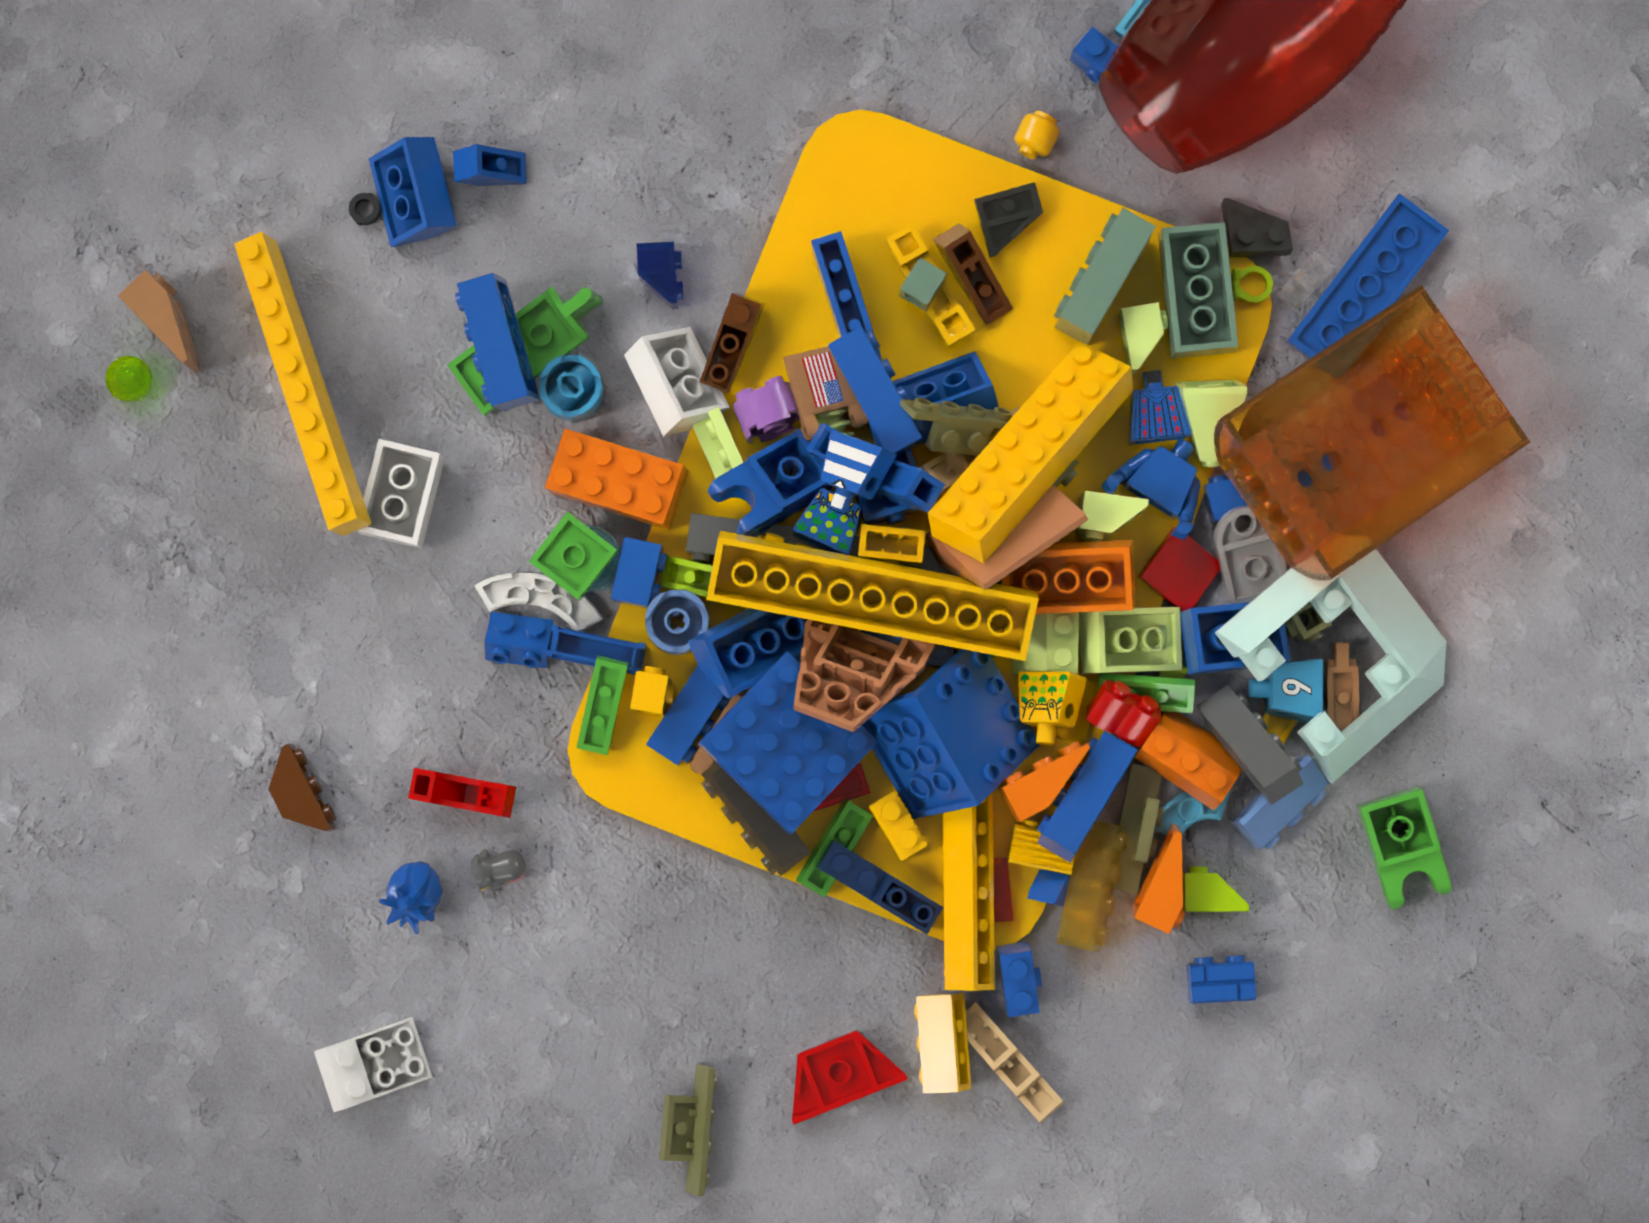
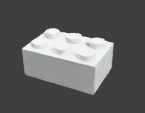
M378 439L363 498L371 525L359 529L357 532L361 535L422 549L445 458L437 452Z

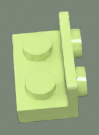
M719 407L708 411V418L693 424V429L715 479L743 463Z

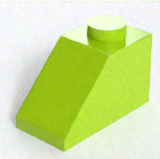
M1189 867V873H1182L1183 911H1249V904L1217 873H1208V867Z

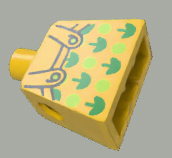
M1072 672L1018 673L1020 720L1022 723L1037 727V744L1053 746L1055 745L1057 728H1073L1076 725L1086 685V677Z

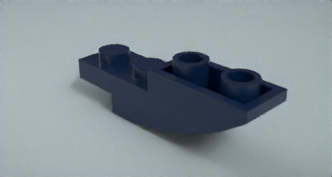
M834 840L831 841L816 866L925 934H928L943 909L936 902Z

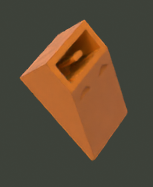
M1076 741L1058 750L1061 755L1060 757L1052 760L1050 756H1047L1030 765L1033 771L1023 775L1022 771H1018L1005 778L1003 781L1004 786L998 789L1015 822H1021L1045 810L1052 804L1090 749L1088 743L1080 745Z

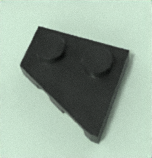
M1035 182L974 199L989 258L996 256L1043 213Z
M1230 198L1223 199L1221 207L1226 228L1229 258L1286 256L1291 254L1293 247L1288 221Z

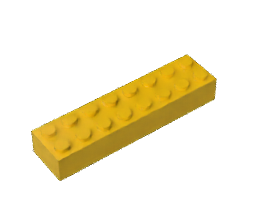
M1078 342L928 512L932 537L984 564L1133 392L1131 366L1082 342Z

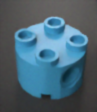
M558 356L547 363L540 375L539 391L541 399L549 411L561 420L571 423L585 420L596 413L602 404L605 394L602 378L593 363L583 356Z

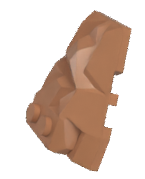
M807 619L804 627V642L801 649V664L797 678L794 710L854 732L923 672L935 650L936 644L903 638L898 646L849 627Z

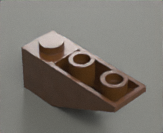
M736 292L731 294L700 383L727 393L730 392L765 303Z

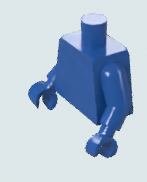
M1179 438L1171 452L1162 446H1159L1155 451L1149 448L1143 449L1119 467L1114 474L1111 473L1103 482L1102 489L1107 494L1114 495L1118 485L1126 483L1124 485L1125 489L1141 499H1148L1150 505L1172 519L1178 516L1179 524L1172 531L1171 535L1185 540L1194 525L1192 522L1200 490V481L1195 477L1197 469L1187 463L1195 447Z

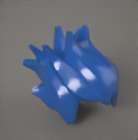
M418 861L402 865L392 874L387 884L386 899H380L379 901L381 904L392 908L386 921L387 925L401 919L400 927L408 922L414 933L419 934V920L424 922L426 920L430 922L435 920V908L440 903L443 888L440 885L439 876L428 863Z

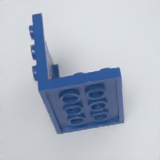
M965 649L959 650L915 692L893 697L862 724L878 741L872 750L905 807L908 809V812L911 814L912 819L980 805L1005 778L1040 746V744L1036 743V734L1032 727L1021 722L1019 704L991 655Z

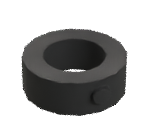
M360 193L350 201L349 213L357 225L366 226L378 220L381 214V207L372 193ZM364 201L373 204V212L367 217L359 216L356 211L357 206Z

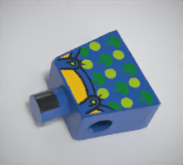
M821 488L795 524L793 536L825 551L850 555L862 506L852 502L848 512L830 506L834 493Z

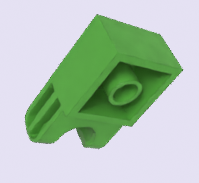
M1415 786L1356 804L1385 900L1392 910L1401 908L1404 904L1402 884L1406 876L1415 871L1425 872L1434 890L1442 895L1451 893V882L1422 788ZM1396 820L1405 823V827L1401 828L1402 833L1399 835L1391 830Z

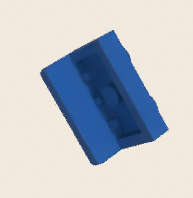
M491 612L484 642L485 659L498 664L510 663L524 665L528 668H547L548 657L545 655L546 650H549L552 637L551 627L554 625V620Z

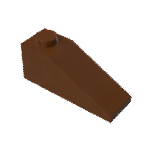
M958 223L933 239L948 268L986 325L1013 309L969 229Z

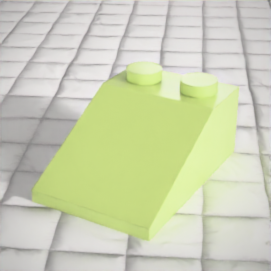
M1180 607L1079 612L1081 674L1182 670Z

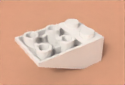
M413 1017L314 1051L334 1112L432 1078Z

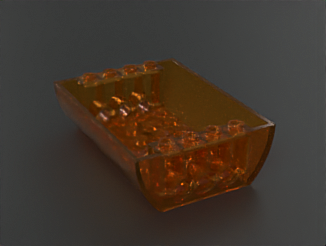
M1422 285L1223 416L1217 422L1214 431V446L1218 463L1285 561L1297 572L1318 581L1333 579L1531 443ZM1398 405H1403L1408 409L1410 414L1408 420H1402L1397 416L1396 408ZM1377 421L1383 424L1385 427L1384 437H1378L1373 433V422ZM1325 454L1335 458L1337 463L1335 470H1329L1323 465L1322 459ZM1300 471L1310 474L1312 478L1310 487H1305L1299 483L1298 473Z

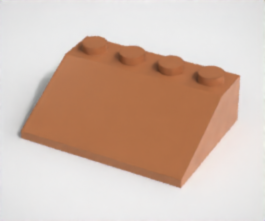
M1053 484L984 564L932 537L931 531L925 535L940 566L987 590L1085 523L1088 518L1080 508Z

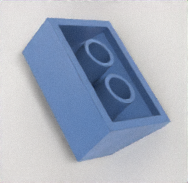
M1309 755L1296 758L1302 767L1299 775L1303 785L1272 805L1260 792L1230 821L1256 850H1260L1263 847L1267 850L1270 849L1281 838L1278 834L1280 830L1286 825L1291 828L1304 816L1301 810L1308 803L1314 806L1325 796L1326 792L1323 789L1329 782Z

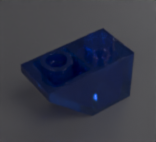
M674 241L636 243L637 267L640 281L671 309H678V300H684L683 281H677V269H682L681 250L676 251Z

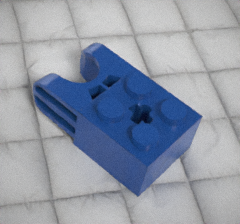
M800 428L748 457L747 461L720 475L709 486L708 494L716 502H722L729 498H741L750 505L752 510L740 519L737 534L755 537L809 506L821 488L831 491L832 486L821 481L824 462L805 451L810 442L804 439Z

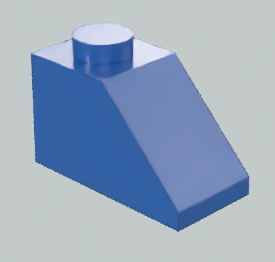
M480 144L453 151L454 182L475 186L526 184V154L523 152Z

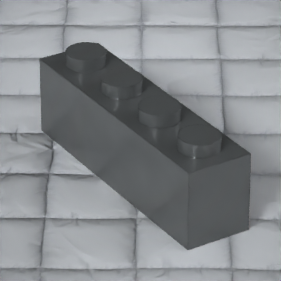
M1227 685L1196 705L1204 724L1270 805L1303 785L1299 775V771L1302 770L1300 763L1292 753L1288 756L1284 753L1283 749L1285 747L1275 733L1269 735L1265 730L1267 725L1259 713L1252 714L1249 711L1251 707L1241 692L1235 694Z

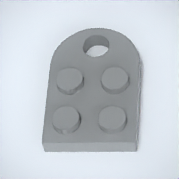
M1239 506L1229 510L1221 517L1215 528L1214 544L1228 604L1251 602L1287 571L1277 526L1266 512L1254 506ZM1241 515H1249L1251 519L1249 528L1244 531L1236 530V519Z

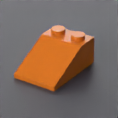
M1174 823L1171 824L1132 906L1135 919L1167 934H1170L1173 927L1179 928L1185 915V911H1183L1182 833L1179 826Z

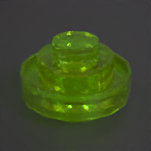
M127 355L117 358L109 365L106 370L105 383L112 396L122 402L132 403L140 401L148 395L152 388L153 375L151 369L144 361L135 356Z

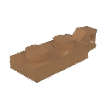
M1349 642L1333 643V659H1326L1325 667L1326 714L1339 730H1344L1359 717V666H1356V659H1349Z

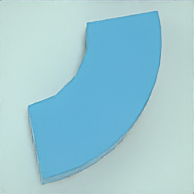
M1229 790L1222 803L1214 811L1186 792L1179 794L1162 807L1164 808L1160 827L1155 826L1154 831L1167 835L1171 824L1174 823L1179 826L1183 836L1186 829L1198 821L1206 819L1221 821L1231 791Z

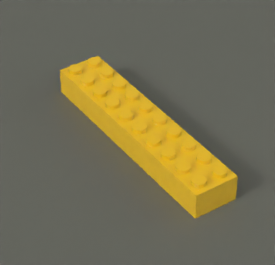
M720 531L706 600L1026 661L1039 598L1037 592L1001 584H994L985 590L959 576Z

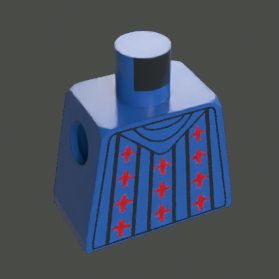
M1161 370L1143 372L1144 389L1133 391L1130 398L1128 444L1138 445L1179 440V438L1183 440L1188 439L1192 433L1178 386L1163 387Z

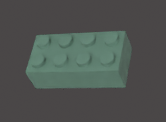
M1122 208L1118 216L1112 213L1100 235L1104 238V241L1100 242L1097 240L1085 261L1089 265L1087 270L1082 267L1079 269L1069 288L1073 294L1071 297L1065 294L1054 314V317L1058 319L1055 325L1056 329L1086 345L1089 344L1156 226L1125 208Z
M1225 222L1162 228L1158 235L1171 359L1234 353L1238 348V337Z

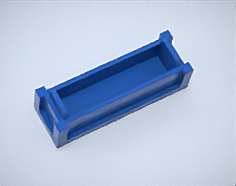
M552 625L551 642L549 650H546L545 655L549 658L595 667L596 658L599 655L628 662L627 674L636 675V671H642L647 647L645 643H635L561 628L557 625Z

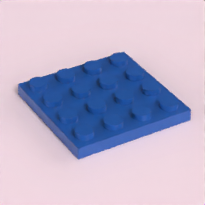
M787 651L702 738L698 745L790 835L793 834L878 741L862 725L856 731L851 732L795 711L794 700L800 663Z

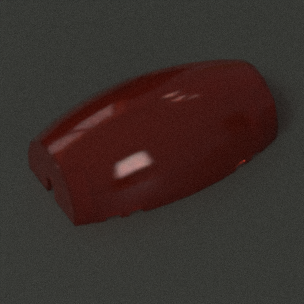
M1150 0L1122 36L1101 71L1099 90L1115 122L1140 152L1159 168L1174 174L1187 172L1248 148L1291 123L1323 99L1372 50L1371 47L1390 27L1389 23L1396 13L1402 9L1407 0Z

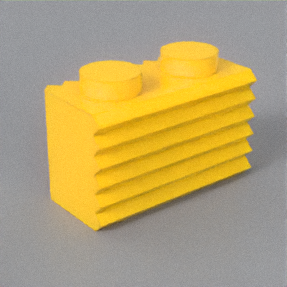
M893 791L868 807L899 859L903 861L925 848L927 842L923 841L924 836H921V831L917 830L918 825H914V820L910 819L911 814L907 813L908 809L903 808L904 803H901V798L897 797L898 792Z
M1023 820L1021 825H1014L1007 862L1071 875L1074 858L1070 863L1038 844L1041 833L1037 829L1040 823Z

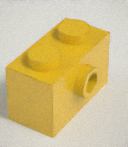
M861 524L858 557L897 565L921 567L926 531Z
M645 666L644 672L636 671L630 709L633 712L660 717L665 716L667 705L673 703L675 685H671L672 680L669 676L665 675L664 669Z

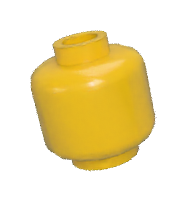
M1042 111L1026 114L1014 136L1015 143L1020 147L1019 153L1032 160H1035L1037 156H1048L1060 134V130L1056 125L1057 120Z

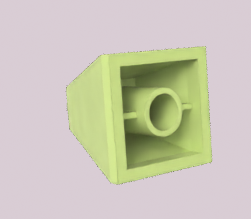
M1239 380L1175 382V386L1179 388L1192 433L1190 437L1195 447L1197 459L1202 461L1203 467L1221 466V461H1226L1247 395V386Z

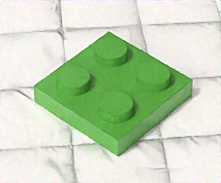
M567 511L528 562L580 601L619 551Z

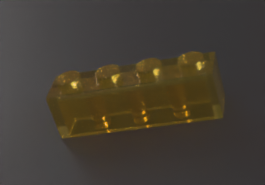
M1096 821L1076 853L1057 938L1058 944L1095 952H1101L1102 946H1106L1109 938V928H1106L1108 915L1113 914L1116 902L1115 897L1112 896L1114 885L1119 883L1122 873V866L1119 865L1121 852H1125L1128 844V834H1125L1126 827Z

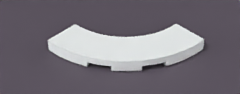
M507 573L491 577L474 585L490 613L512 605L539 606L554 612L565 620L573 630L581 632L603 620L599 611L585 596L580 601L546 575L537 573Z

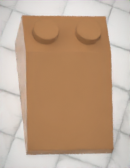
M144 270L118 297L183 364L197 373L201 368L181 303L174 297L178 292L158 272L152 276L147 270Z

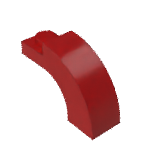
M414 768L408 799L511 818L517 787Z

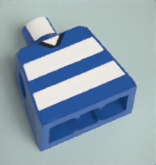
M832 430L821 474L822 482L836 487L830 506L848 512L854 495L871 500L875 496L897 454L880 446Z

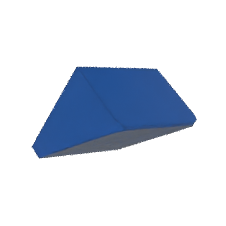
M1039 869L1028 892L1027 899L1064 907L1070 875Z

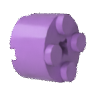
M782 376L769 379L765 382V386L756 390L746 388L735 395L737 401L734 403L733 409L745 439L749 444H754L752 438L759 437L762 443L781 437L794 430L792 424L799 420L801 425L800 415L790 382H784Z

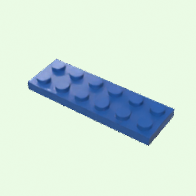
M1399 193L1286 343L1337 379L1449 230Z

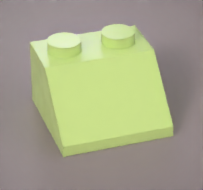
M1084 491L1079 499L1078 508L1086 514L1088 520L1075 529V536H1082V542L1106 540L1140 515L1148 506L1149 500Z
M1079 612L1035 614L1026 661L1012 659V675H1018L1019 672H1072L1078 674Z

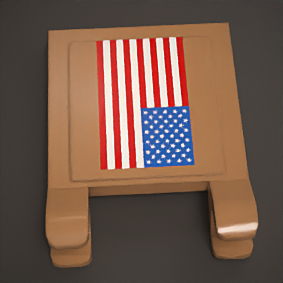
M828 346L783 357L800 415L804 439L811 440L817 432L819 424L814 416L817 414L848 407L849 419L853 428L862 427L868 422L865 412Z

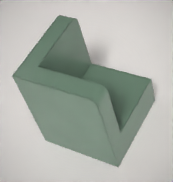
M920 258L901 286L899 296L926 312L944 284L947 273Z

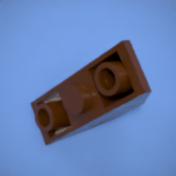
M288 743L284 745L268 788L282 818L323 831L331 832L336 828L333 824V821L337 820L335 813L329 803L323 804L319 796L322 788L315 775L309 776L304 766L308 764V760L301 747L295 748L293 744Z

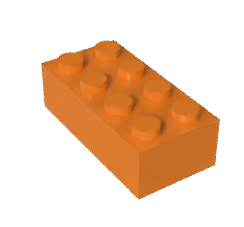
M564 428L545 489L551 494L670 530L689 471L682 464Z
M1133 540L1054 543L1004 577L1003 585L1036 591L1039 598L1036 614L1133 610L1136 604Z

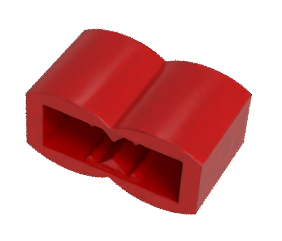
M1105 680L1086 708V719L1094 726L1114 733L1125 742L1142 747L1161 720V707L1150 696L1133 694L1130 688L1123 682Z

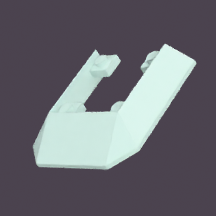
M1329 536L1220 627L1215 634L1234 658L1239 656L1259 682L1267 678L1286 661L1268 637L1308 602L1311 603L1325 623L1332 622L1349 606L1386 653L1383 658L1364 673L1382 697L1342 732H1340L1325 711L1319 712L1297 732L1313 752L1314 756L1311 759L1327 780L1333 783L1444 685L1447 641L1371 542Z

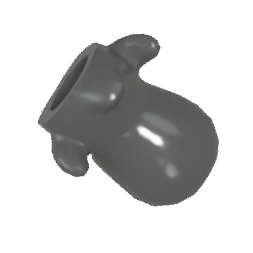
M484 849L480 855L476 854L471 861L472 871L480 890H485L494 882L502 885L518 881L524 876L526 870L522 855L514 850L505 851L493 858H489L488 851Z

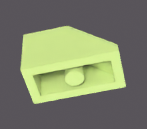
M1159 302L1121 308L1118 314L1127 365L1131 366L1132 375L1136 374L1161 339L1164 329L1168 328L1165 310L1160 311Z

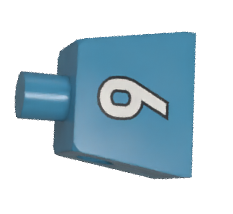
M1323 659L1283 663L1263 681L1258 682L1256 679H1250L1248 695L1251 698H1265V712L1268 715L1308 723L1319 712H1323Z

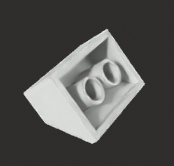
M691 327L642 336L624 354L663 437L689 431L693 428V424L708 418L707 412L719 407L721 413L730 408L721 390L700 383L707 360Z

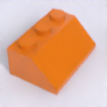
M1165 711L1157 726L1134 757L1213 811L1222 803L1242 771L1215 736L1179 712Z

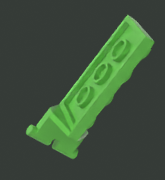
M551 286L516 313L534 380L541 375L547 363L558 356H567L590 339L580 319L603 303V298L599 294L584 287L579 293L565 302L557 290ZM473 345L448 363L447 366L480 412L486 416L496 408L492 407L491 403H486L483 397L481 385L485 384L482 372H477L472 355L476 353Z

